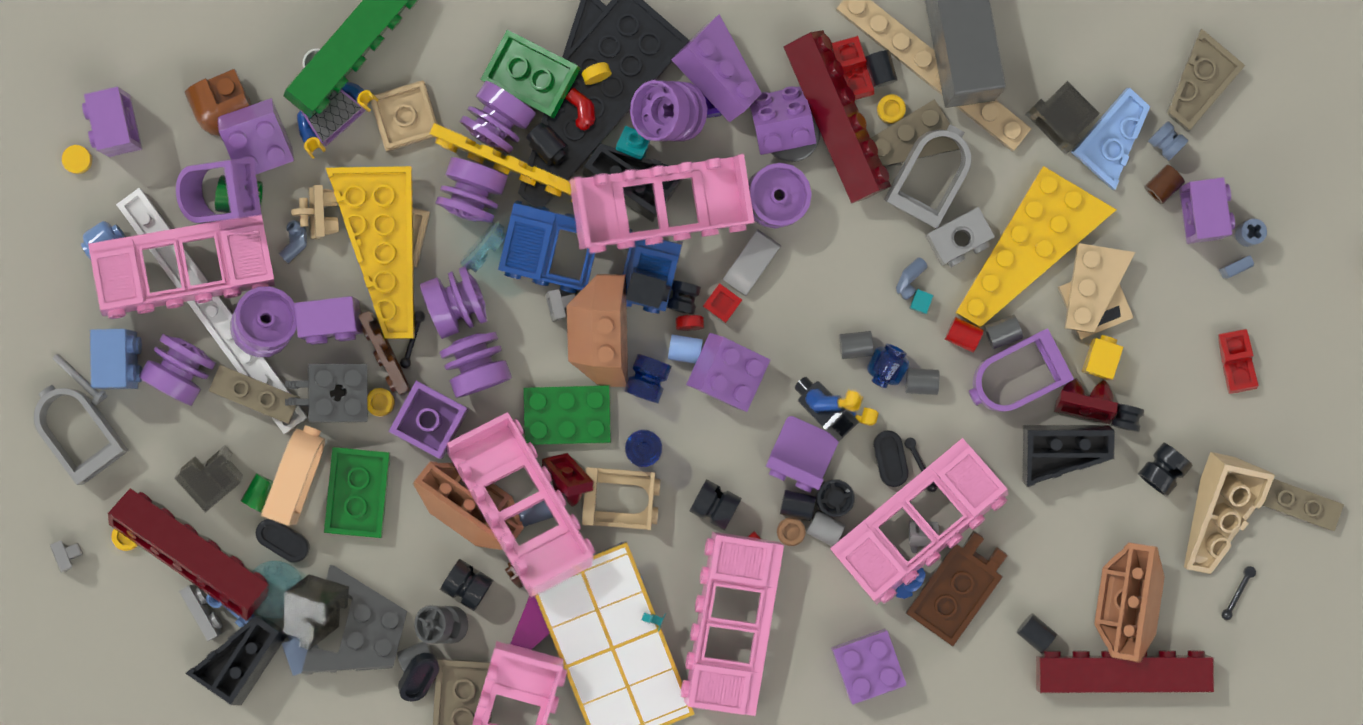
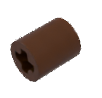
M1167 164L1144 188L1155 201L1163 205L1185 183V180L1177 170Z

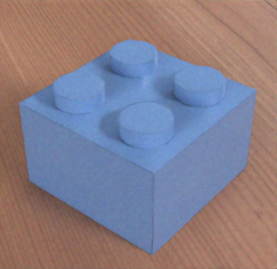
M128 329L90 330L91 388L103 390L138 389V382H142V379L138 377L142 371L141 365H138V354L142 352L141 337H137V332Z

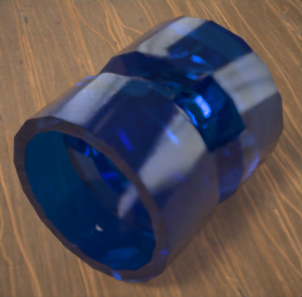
M637 354L632 368L635 375L629 377L624 392L659 404L664 390L661 383L667 381L672 366Z
M639 430L628 437L625 443V453L632 464L639 467H648L654 465L660 459L662 443L655 433L649 430Z

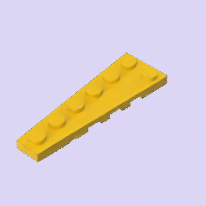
M433 124L429 134L437 138L435 143L442 148L454 153L461 149L468 152V159L483 164L484 160L494 163L492 169L506 175L513 171L520 174L518 180L532 186L539 182L546 185L544 191L558 197H561L562 193L571 196L570 181L540 168L528 166L527 163L519 159L502 155L501 152L489 146L476 144L475 141L438 124Z

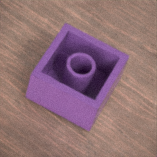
M118 86L84 94L85 103H82V109L85 119H90L92 130L88 131V136L92 148L96 147L98 152L108 157L142 150L130 94Z
M272 98L218 117L219 133L231 160L253 157L255 174L294 161L291 142Z
M1224 177L1192 181L1179 188L1187 244L1221 240L1232 235V230L1235 229V218L1233 212L1229 213L1228 201H1231V190L1229 184H1225Z
M352 296L294 303L298 338L306 340V343L311 345L328 343L327 338L335 337V340L351 341L356 340L357 334H363L361 329L362 322L358 316L361 314L360 303L358 299Z
M709 333L686 385L747 412L770 359L725 337Z
M415 381L389 432L429 454L443 459L447 452V443L454 439L470 408L419 381Z
M886 629L831 647L852 705L907 686Z

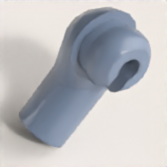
M292 220L287 224L286 230L289 232V244L279 253L288 264L307 246L306 227H300V222L297 220Z
M918 257L905 268L898 281L896 292L901 294L905 300H908L916 292V288L910 283L928 267L922 258Z

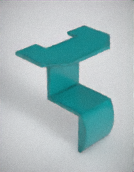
M644 612L641 620L649 624L658 625L659 632L666 613L662 618Z

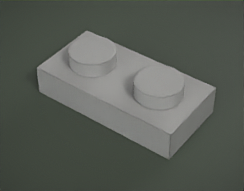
M194 584L180 590L182 598L206 640H213L223 634L220 630L222 623L215 612L210 613L205 604L207 603V596L204 591L199 587L196 588Z

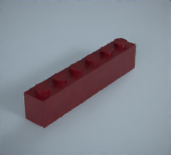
M824 30L810 32L783 46L804 96L808 100L810 110L850 202L855 203L865 200L892 187L889 182V173L879 159L877 145L869 136L866 129V120L858 111L854 92L845 81L843 67L836 60L832 51V42Z
M130 488L108 512V522L111 527L247 621L267 598L269 584L264 576L258 572H250L237 557L227 556L214 541L204 540L189 524L183 525L178 522L166 508L160 509L155 506L152 500L143 492L137 493Z
M1108 650L1101 651V656H1090V651H1072V656H1061V651H1044V656H1036V691L1040 693L1214 692V657L1205 655L1204 650H1188L1187 655L1176 656V651L1159 650V656H1147L1146 651L1141 662L1111 657Z

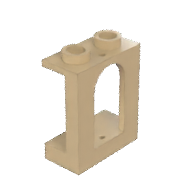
M586 467V473L594 483L593 491L584 493L582 525L651 530V525L657 524L658 507H653L654 495L659 496L661 479L655 478V472ZM597 483L640 486L648 494V506L644 511L636 514L595 511Z

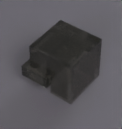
M1067 81L1046 102L1040 99L1025 115L1066 155L1081 140L1078 135L1100 113Z
M226 445L203 464L194 456L177 471L174 478L205 513L239 485L243 474L230 461L233 453Z
M308 574L285 591L283 633L300 638L301 648L312 649L339 627L340 608L346 609L348 607L349 586Z

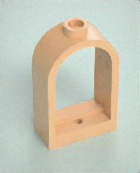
M305 425L303 430L297 428L294 431L282 457L261 516L288 526L297 524L323 454L325 438L320 437L321 430Z

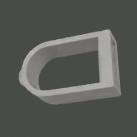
M949 125L947 130H932L920 136L914 143L884 200L925 223L938 228L971 166V152L967 143L962 138L965 132L953 125ZM946 136L958 145L961 152V164L935 210L903 193L900 189L925 144L933 138Z
M50 385L38 394L41 399L38 401L34 411L36 430L76 485H84L129 451L97 406L92 404V400L85 393L74 389H55L53 385ZM64 395H71L80 401L110 442L78 467L55 438L47 424L46 417L49 406L54 400Z

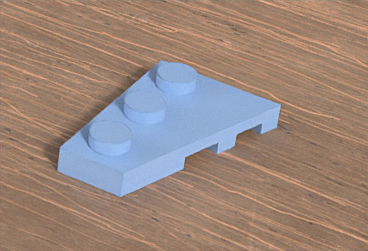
M1126 88L1071 152L1112 190H1116L1121 171L1126 166L1129 152L1134 140L1139 135L1150 106L1131 88Z

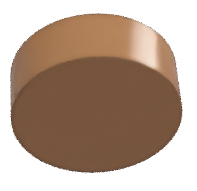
M793 517L783 519L777 527L778 539L787 546L800 544L806 534L804 524L799 519Z

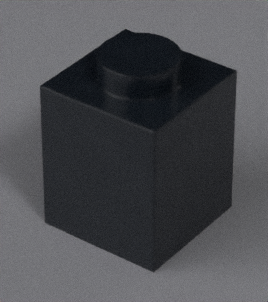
M634 267L626 300L659 309L661 301L667 302L671 286L666 284L667 276Z

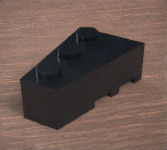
M599 144L585 164L582 175L588 178L600 174L609 175L628 170L637 171L656 166L666 167L670 165L655 159H637L617 151L614 147ZM683 179L662 182L665 205ZM652 183L623 187L625 204L651 222H654L657 218Z
M1023 425L1022 482L1026 487L1036 485L1035 483L1050 478L1054 479L1063 474L1082 470L1114 459L1115 430L1110 425Z

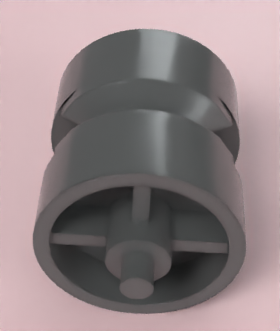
M425 606L416 615L414 623L415 632L418 638L425 643H457L465 637L468 631V618L465 612L457 606Z

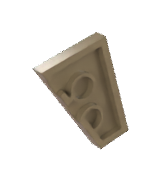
M1201 29L1166 113L1185 130L1190 131L1245 65Z
M934 99L871 137V139L877 145L878 156L882 165L886 167L904 163L914 143L920 136L932 130H947L950 123ZM940 136L928 141L917 159L960 149L951 138Z

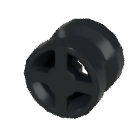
M1118 403L1117 415L1112 420L1111 426L1139 432V419L1143 416L1144 409Z

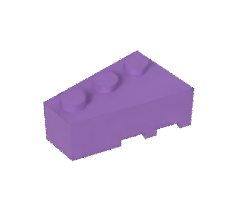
M720 14L706 24L671 59L729 122L746 111L762 94Z

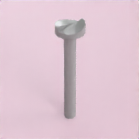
M58 354L53 357V360L93 397L92 404L97 405L108 397L104 390L98 392L96 389L91 388V385Z

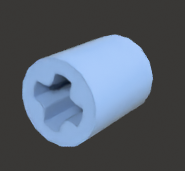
M672 334L668 359L696 364L701 353L703 339Z

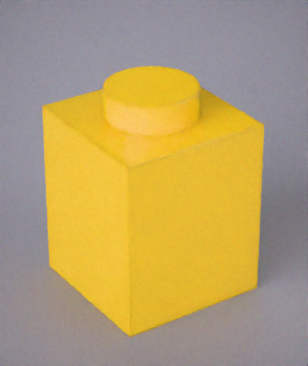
M1101 335L1100 339H1092L1082 372L1108 381L1113 380L1123 346L1117 345V339Z

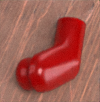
M573 88L565 99L577 107L578 118L575 121L576 126L581 130H588L590 125H593L595 122L594 104L577 89Z

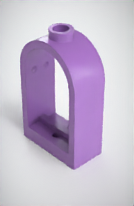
M253 157L187 166L178 176L176 183L177 202L183 215L191 222L202 223L262 215ZM224 167L231 213L216 214L207 207L204 201L202 182L205 174L210 169Z
M1047 328L984 360L976 369L973 377V389L968 392L976 406L982 404L990 410L1005 412L1017 409L1074 380ZM1035 342L1055 382L1010 405H999L989 400L982 388V376L986 368L991 363Z

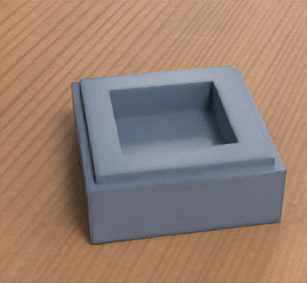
M1251 255L1219 269L1222 277L1227 279L1253 267L1254 262Z

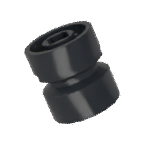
M1163 442L1153 454L1155 460L1153 462L1148 461L1139 471L1138 475L1156 491L1168 497L1177 486L1176 479L1183 478L1193 465L1180 452Z
M706 479L689 512L702 519L708 516L710 523L725 530L742 498L730 491L721 492L719 485Z
M842 480L823 482L820 489L816 492L818 508L824 514L832 517H841L847 514L855 502V494L852 487Z
M459 559L446 577L440 590L452 598L459 596L461 604L475 611L490 588L493 579L481 571L475 574L473 566Z

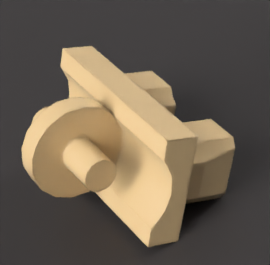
M313 185V187L308 188L309 208L308 198H299V208L292 209L291 215L300 216V227H308V216L310 217V239H320L325 235L339 232L338 217H324V207L337 206L338 202L334 195V190L323 189V185Z

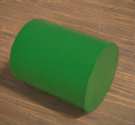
M256 473L240 501L262 513L273 481Z

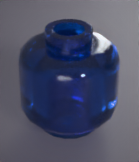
M892 344L876 348L867 366L868 373L873 377L871 381L883 388H887L888 385L896 386L900 384L909 367V361L906 358L907 353Z

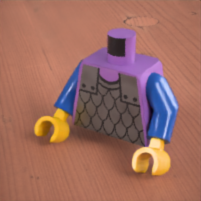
M348 82L339 93L334 91L327 98L331 102L320 115L315 112L309 118L300 110L297 114L299 134L304 142V149L309 156L314 159L313 152L317 148H321L325 152V147L365 111H371L367 107L369 101L375 100L378 102L379 99L369 90H364L358 84Z

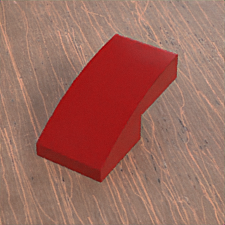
M855 36L833 42L832 51L836 60L843 67V76L848 87L854 92L855 100L874 95V87L866 66V58L859 37Z
M1247 329L1219 334L1220 354L1229 394L1257 389L1259 385L1252 361L1254 355Z

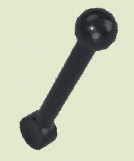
M416 311L414 314L415 339L409 340L405 356L400 360L402 368H409L411 365L410 356L420 323L426 317L422 311Z
M907 438L904 445L911 450L922 472L926 468L915 448L916 441L913 438ZM933 482L927 487V490L933 493L938 487Z
M1248 566L1244 569L1245 576L1228 608L1221 613L1224 620L1232 618V611L1247 582L1256 575L1254 567Z

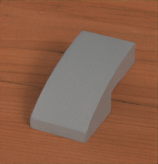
M757 230L723 280L746 296L781 245L760 230Z

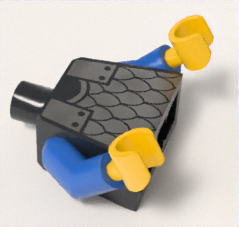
M803 377L795 385V390L801 395L798 402L837 441H840L858 423L872 426L877 422L879 414L877 410L864 407L862 416L857 415L856 411L859 410L863 397L859 396L860 394L856 391L848 390L845 399H841L840 396H834L819 381L813 384L807 377Z

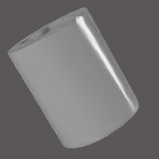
M817 510L806 533L833 547L840 539L846 525Z

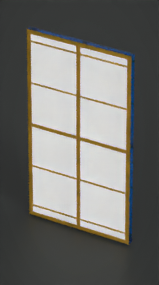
M627 541L593 554L591 567L535 595L558 655L563 659V667L567 670L566 675L586 725H670L695 715L692 707H688L684 702V698L681 697L682 681L661 628L658 632V625L649 624L641 620L644 612L655 615V612Z

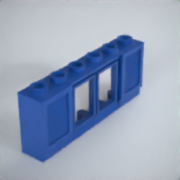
M519 200L514 202L498 270L504 271L505 276L514 279H521V276L532 278L533 283L542 286H549V282L558 284L560 289L566 292L576 293L577 289L582 290L589 283L596 254L589 253V248H587L580 280L550 273L560 229L577 233L575 215L551 212L548 208L541 206L535 208L523 205V201ZM663 239V243L646 245L645 240L634 241L635 247L629 248L623 275H626V294L634 267L667 276L666 284L670 285L671 289L667 302L661 301L659 309L626 300L627 307H632V304L643 306V310L650 313L659 314L660 311L665 312L683 241H677L676 243Z

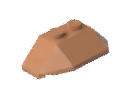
M597 274L567 304L568 361L598 386L628 387L626 275Z
M429 462L413 483L429 513L475 546L503 550L454 464ZM494 483L485 487L499 512L515 504L513 497ZM519 514L505 521L515 540L524 529L522 522H520Z
M1128 543L1102 569L1094 625L1109 649L1108 652L1111 657L1141 662L1157 633L1165 576L1158 547Z

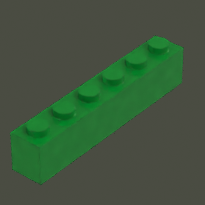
M362 0L285 89L283 97L309 118L315 112L320 115L331 102L327 98L334 91L339 93L349 81L346 76L352 70L357 72L367 60L364 57L370 49L373 51L377 50L385 39L382 36L388 28L393 31L403 18L400 16L402 11L406 7L411 10L418 0Z

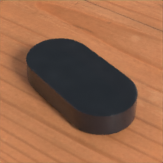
M894 431L880 432L873 442L880 479L887 486H901L906 482L909 474L902 439Z
M265 519L256 528L258 542L283 559L295 563L304 560L308 556L310 551L308 540L287 525L272 519Z
M421 653L411 659L398 683L400 697L403 700L409 702L418 701L427 694L440 669L435 655Z

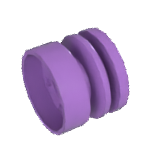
M651 80L643 83L636 90L631 100L630 115L637 133L647 140L687 141L695 138L702 131L707 117V105L700 89L692 83Z
M485 81L476 95V98L484 105V108L480 110L469 106L467 110L477 119L474 121L463 115L459 122L466 127L473 137L483 144L510 155L514 148L504 141L505 137L518 143L520 138L511 128L515 125L519 128L527 129L536 112L504 89L489 81Z
M451 157L445 175L455 181L456 184L455 187L441 186V191L452 196L451 199L438 196L436 204L455 216L473 222L484 221L493 223L495 216L483 211V209L487 207L497 210L498 204L487 197L489 193L502 195L508 176L486 166Z
M466 266L459 268L462 281L459 283L452 271L448 273L450 286L446 288L438 277L420 284L427 308L441 339L460 332L458 319L462 317L469 328L474 327L471 317L473 313L476 314L480 324L488 321L483 295L476 279L469 273Z
M496 332L487 334L477 333L453 342L448 348L439 352L442 359L455 356L456 360L447 363L444 367L446 370L458 368L460 370L459 375L449 380L456 398L491 388L512 379L506 360L492 361L491 357L502 351L501 346L487 347L488 344L498 340Z
M162 334L160 341L169 346L170 349L166 351L156 346L154 351L163 358L162 363L148 360L138 377L165 394L192 406L201 389L191 380L194 376L207 379L209 375L200 370L199 366L203 365L213 369L216 363L203 350L181 338Z

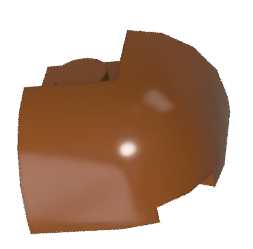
M235 69L209 80L205 78L185 90L186 98L196 121L203 130L211 135L221 136L218 128V117L252 105Z

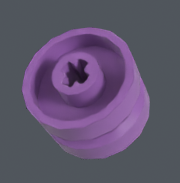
M784 163L767 165L752 175L748 181L754 221L763 227L777 229L789 226L802 218L810 206L812 193L809 181L803 172L793 165ZM779 191L782 194L779 197L780 201L775 199L774 192Z
M271 286L257 287L247 291L239 300L230 321L231 336L235 344L246 354L255 357H271L280 353L289 344L297 327L295 306L292 298L284 291Z

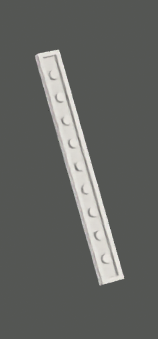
M141 188L136 189L116 204L138 235L170 230L168 224ZM174 245L149 249L177 288H182ZM184 248L190 285L210 283ZM220 296L212 297L213 300L206 303H195V300L187 301L239 373L290 393L265 357H255L246 354L235 344L230 331V321L233 313ZM297 406L290 424L273 417L272 419L282 433L286 435L308 419V416L301 406Z

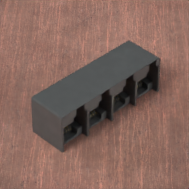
M925 0L945 108L995 101L1006 86L990 1Z

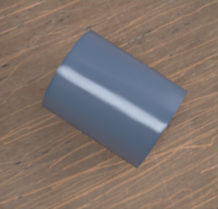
M1255 218L1241 223L1235 231L1236 240L1245 247L1259 244L1267 236L1266 225L1261 220Z

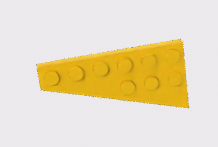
M412 167L325 168L339 204L356 258L362 270L365 284L370 293L384 338L415 339Z
M1043 166L955 314L980 328L1117 209Z

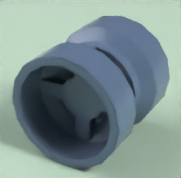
M1169 121L1148 140L1153 147L1162 149V155L1168 161L1189 141L1184 135H1177L1174 131V126Z

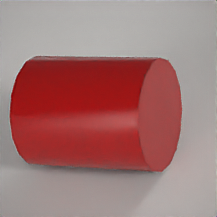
M955 317L944 340L974 353L984 330Z

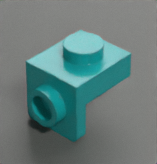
M625 125L616 145V150L637 159H642L646 157L651 140L645 139L637 133L636 129Z

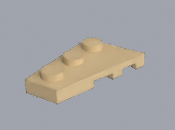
M1081 243L1077 244L1064 329L1089 333L1095 332L1135 252Z

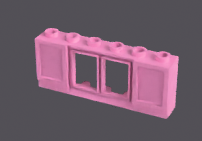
M744 154L730 158H713L694 163L685 162L666 167L656 166L644 170H628L609 175L600 174L588 178L576 177L570 180L580 249L589 248V253L607 251L606 246L617 244L618 249L635 247L634 241L645 240L646 245L663 243L662 237L673 236L674 241L691 239L690 233L701 232L702 237L718 235V229L729 228L730 233L747 230L746 225L755 223ZM691 178L698 223L669 227L662 182ZM652 183L659 229L630 233L623 187Z
M262 215L227 219L88 244L100 311L103 317L108 316L109 319L122 318L126 316V312L137 311L138 314L150 313L155 311L154 307L165 305L168 309L178 308L184 305L183 302L195 300V303H206L212 301V297L224 295V298H234L240 296L243 291L252 290L257 287L275 286ZM214 238L222 280L191 286L183 243ZM174 245L182 288L150 293L142 250Z
M507 412L448 442L447 454L530 597H533L591 567L595 551L589 539H583L579 533L580 525L573 514L569 515L564 507L566 502L562 493L559 490L555 491L550 484L552 478L545 466L540 467L536 460L538 455L534 446L530 442L526 443L522 437L524 431L517 419L512 420ZM525 468L538 492L499 512L485 487ZM544 501L558 526L519 546L505 521Z
M962 438L838 541L830 550L876 605L881 601L885 604L897 594L895 589L902 583L908 585L919 576L917 571L925 564L928 567L933 565L941 557L939 552L945 547L949 546V548L957 545L963 539L961 534L969 527L974 530L985 520L984 515L988 511L1000 509L1008 501L1005 498L1009 495L1008 489ZM933 482L962 514V517L940 536L937 535L910 503ZM902 508L931 540L928 546L908 562L879 529Z
M712 532L711 538L706 539L704 554L708 555L707 566H702L700 573V584H703L702 595H697L695 612H699L697 624H692L690 640L694 641L693 650L687 653L685 668L689 669L688 680H683L681 686V697L684 698V702L688 707L756 716L784 549L782 543L719 532ZM716 586L759 592L760 598L756 622L750 623L711 617ZM709 627L753 632L749 663L705 657Z
M496 641L472 725H498L488 722L496 694L541 706L535 725H551L547 723L549 713L555 714L559 701V697L555 696L557 686L563 687L567 670L563 669V659Z

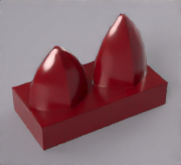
M1075 378L1068 382L1061 390L1055 402L1054 412L1110 424L1116 415L1118 403L1114 402L1112 390L1106 380L1099 382L1092 390L1090 396H1086L1081 383Z
M568 453L542 459V467L545 466L550 473L554 490H559L562 495L565 494L571 507L578 504L582 493L593 491L594 481Z

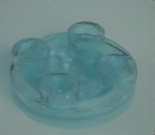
M495 221L464 255L460 265L466 266L467 270L471 269L477 272L486 261L487 251L489 249L495 251L505 240L504 226Z
M274 560L262 563L252 571V573L258 572L264 576L269 584L268 596L255 612L267 618H281L291 614L298 608L303 599L305 584L297 569L286 562Z

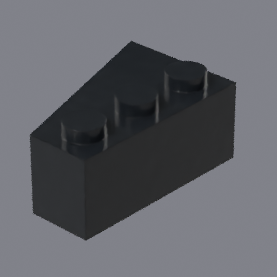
M255 616L230 636L224 644L209 653L203 661L194 668L189 669L185 674L228 704L242 705L287 637L288 632L266 617Z

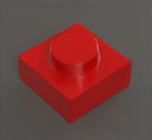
M719 283L703 307L726 323L740 305L742 299Z

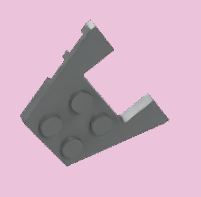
M330 565L323 592L352 600L341 645L337 653L308 646L301 674L393 668L407 611L339 568Z

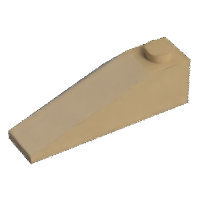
M1210 452L1200 479L1184 563L1185 569L1208 574L1214 571L1231 548L1230 542L1240 529L1243 531L1249 524L1247 519L1256 508L1260 509L1265 502L1275 476L1273 473L1239 458Z

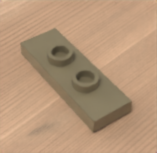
M219 365L209 389L214 394L287 424H290L297 406H285V399L297 396L222 365Z
M1273 479L1267 498L1262 506L1330 531H1335L1344 504Z

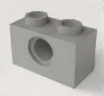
M979 207L926 235L941 266L948 263L950 267L966 260L963 254L974 250L975 254L987 249L991 246L989 241L995 237ZM956 232H964L968 236L969 242L967 246L961 247L955 243L954 235Z

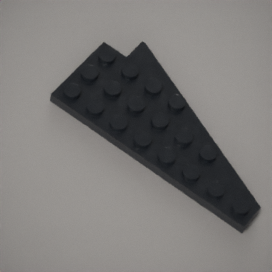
M581 0L562 58L581 68L569 92L575 88L593 102L595 122L593 125H590L588 130L579 129L575 123L578 118L577 107L564 99L555 118L543 114L541 123H544L546 127L550 126L568 145L566 150L568 153L567 157L556 166L553 163L547 165L532 149L528 166L540 168L568 181L630 111L631 100L636 90L643 83L657 80L672 63L671 59L690 40L644 0H611L607 6L600 0ZM596 63H608L612 72L611 76L595 84H585L581 75L584 69ZM521 182L518 194L535 208L538 206L546 207L555 196L544 191L546 185L536 182L535 186Z

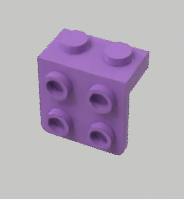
M789 86L783 90L770 93L761 92L762 94L750 105L760 155L816 144L811 110L801 87Z
M789 416L782 427L765 467L771 469L769 475L785 481L786 476L797 481L796 487L811 493L813 488L816 490L820 489L823 476L839 441L827 431L794 416Z

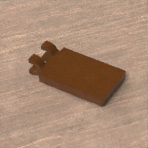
M974 530L963 547L957 544L949 550L906 611L907 615L951 646L955 645L1003 576L997 570L1008 556L998 547H996L988 560L977 553L976 549L984 538Z

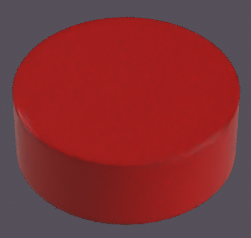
M701 315L678 316L676 318V329L681 331L704 329V317Z

